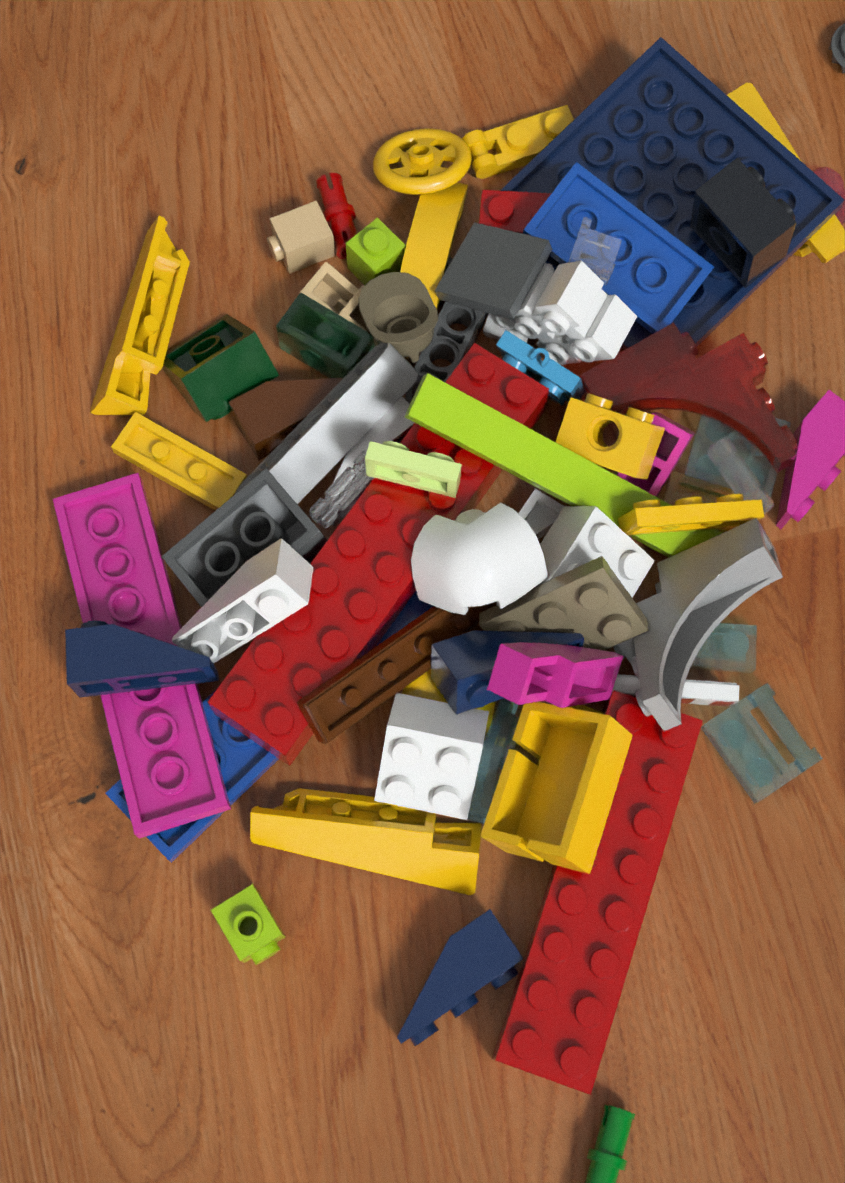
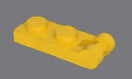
M568 105L484 132L482 130L468 132L462 139L467 143L471 151V156L474 160L471 165L476 177L484 179L527 165L574 118ZM496 149L497 154H490L488 150Z

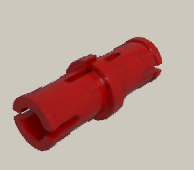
M332 172L329 174L333 189L329 188L325 174L317 179L316 186L325 209L323 215L333 233L336 255L340 259H347L345 243L357 234L353 222L356 219L353 205L347 201L342 176Z

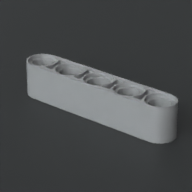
M379 343L241 483L236 493L267 468L298 504L412 387L418 378V372L392 344Z

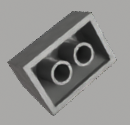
M266 468L161 557L202 607L247 560L282 538L309 564L328 540Z

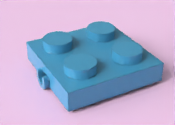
M505 330L496 344L503 357V361L549 388L548 398L560 406H563L565 401L569 402L570 397L582 398L585 390L579 376L549 358V353L546 349H535ZM540 353L545 355L543 361L541 360L542 356L539 355Z

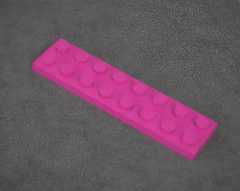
M139 473L54 498L53 503L82 622L104 621L108 624H114L177 646L172 642V639L182 628L165 562L161 557L163 556L143 481ZM198 684L101 695L135 836L140 839L231 809Z

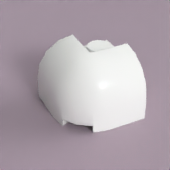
M499 503L486 513L477 509L462 512L455 521L439 515L433 516L419 533L414 543L411 557L412 576L419 600L443 610L462 615L467 613L468 607L482 606L497 602V605L503 608L518 600L548 578L544 555L537 536L523 517L503 503Z

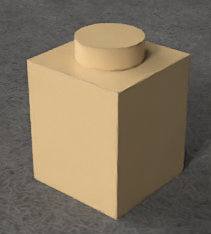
M317 200L270 218L272 236L267 237L268 246L276 262L283 260L289 274L335 256L333 233Z

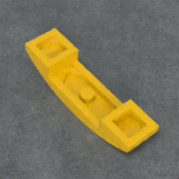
M456 183L444 190L420 195L403 256L400 272L409 273L421 280L427 288L436 309L439 304V298L435 289L445 274L458 221H460L468 191L467 184Z

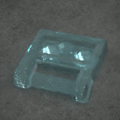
M769 683L761 686L701 727L754 804L760 802L823 759L815 747L813 749L809 748L774 700L773 696L776 693ZM758 707L795 761L789 765L786 763L750 711Z

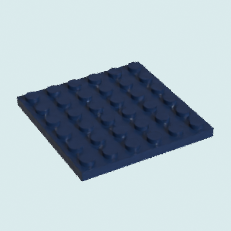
M662 37L646 50L500 190L552 193L577 162L714 266L713 270L660 338H657L635 321L621 346L658 383L838 212L845 201ZM736 158L746 168L751 166L760 173L765 181V188L776 200L780 198L791 207L797 222L786 257L747 288L738 281L690 227L695 191ZM550 255L545 262L553 265L554 272L560 264Z

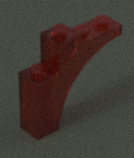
M673 322L616 355L615 359L606 360L581 374L586 394L590 393L613 401L610 410L626 414L628 407H632L641 411L666 409L696 413L714 419L741 434L766 457L776 473L793 465L797 455L795 449L798 448L797 441L788 426L783 425L780 427L771 412L775 411V407L767 391L763 387L758 390L755 387L763 383L766 373L765 366L768 365L767 358L757 342L750 344L744 333L696 359L695 356L699 355V352L692 337L688 332L681 334Z

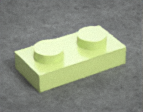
M370 441L365 456L366 476L456 498L461 479L462 464L454 462L451 457L445 454L432 452L424 455L409 451L406 446L397 442L385 441L380 444Z

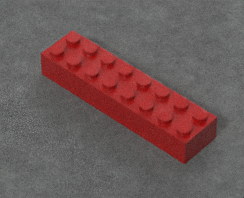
M613 690L610 699L606 700L603 714L610 715L633 736L591 873L587 874L553 865L492 1056V1060L589 1095L592 1093L703 722L701 719L681 713L682 724L664 731L652 715L648 717L644 715L636 697Z

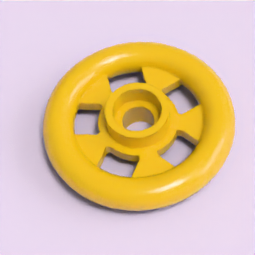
M417 129L398 134L386 141L374 156L373 171L379 182L393 191L413 195L429 194L444 190L460 181L470 168L472 156L467 143L454 133L440 129ZM433 146H439V147H443V148H445V149L442 150V151H440L438 148L433 147ZM443 161L453 162L448 168L441 167ZM402 163L401 168L390 169L389 164Z

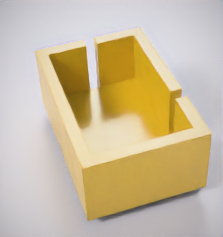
M542 702L524 704L512 740L534 757L540 759L539 765L537 766L517 750H508L480 837L506 853L541 862L546 860L553 865L590 874L633 735L610 715L568 707L559 708Z

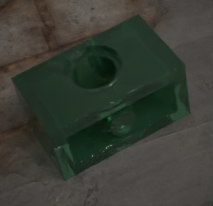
M301 292L276 325L280 349L328 378H344L374 348V337L370 333Z

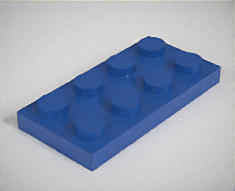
M577 162L523 229L522 233L549 240L553 249L550 256L560 264L582 260L604 282L601 289L607 295L616 294L637 316L635 321L657 338L663 335L714 268L708 261Z

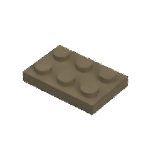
M603 556L534 587L518 600L503 608L496 605L479 613V625L484 631L581 633L584 637L583 647L598 650L609 649L649 631L646 616Z

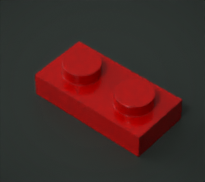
M482 190L479 223L523 233V229L551 193Z

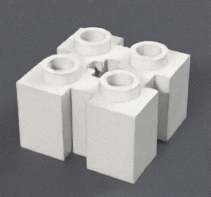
M580 260L559 264L554 273L548 267H543L515 318L510 320L521 335L530 339L538 338L537 345L548 351L549 358L560 365L580 363L581 360L593 362L615 359L637 316L616 294L607 295L601 289L604 282Z

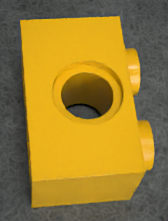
M587 393L585 401L570 397L555 442L602 467L634 478L648 479L665 430L664 427L652 424L655 415L632 407H628L626 415L610 410L613 401ZM614 422L618 427L619 436L617 441L608 447L603 441V430L609 423Z

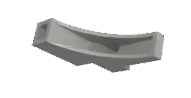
M757 518L658 562L660 582L655 584L657 594L636 603L647 618L649 631L613 646L616 653L622 655L623 659L627 658L639 680L640 689H637L635 694L642 712L647 717L652 715L664 731L682 724L680 710L684 683L689 669L706 639L742 602L760 589L783 578L776 549Z

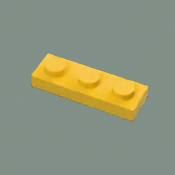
M137 412L133 414L111 446L116 455L215 511L235 495L241 483L247 478V474Z
M743 494L721 496L716 498V503H703L702 497H688L676 500L673 506H661L660 500H645L634 503L633 510L618 518L619 528L627 535L734 528L755 518L758 520L764 518L762 499L744 501Z

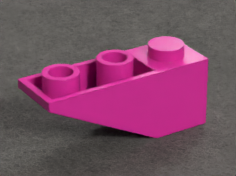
M831 390L825 393L792 435L776 526L779 529H782L790 518L799 522L815 503V501L809 498L812 492L817 487L825 492L841 473V470L835 465L845 456V401Z

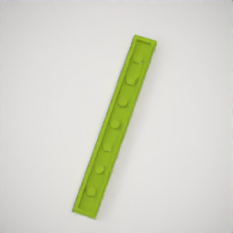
M428 373L422 377L405 413V418L571 506H596L618 527V518L633 510V504L636 502L660 500L661 506H672ZM717 529L628 536L667 557H671L718 536L722 532Z

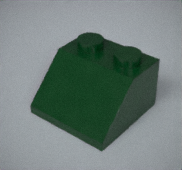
M228 314L167 351L162 367L192 410L206 422L226 416L231 412L229 406L231 400L279 376L256 332Z

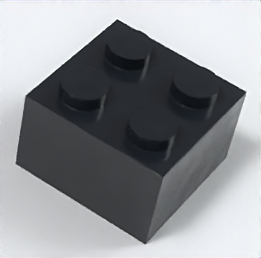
M736 158L695 191L690 227L738 281L747 288L786 257L797 222L791 207L780 198L776 200L765 188V181L760 173L751 166L746 168Z

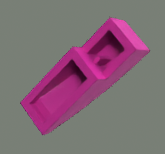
M502 643L499 647L487 690L517 705L547 701L559 708L609 700L623 656L615 652L561 644Z

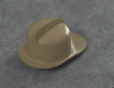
M401 272L382 274L370 280L362 288L358 298L361 314L370 334L376 339L378 344L381 342L390 343L403 357L409 356L411 361L416 363L419 360V353L425 350L433 339L434 328L438 321L437 309L427 288L419 278L409 273Z

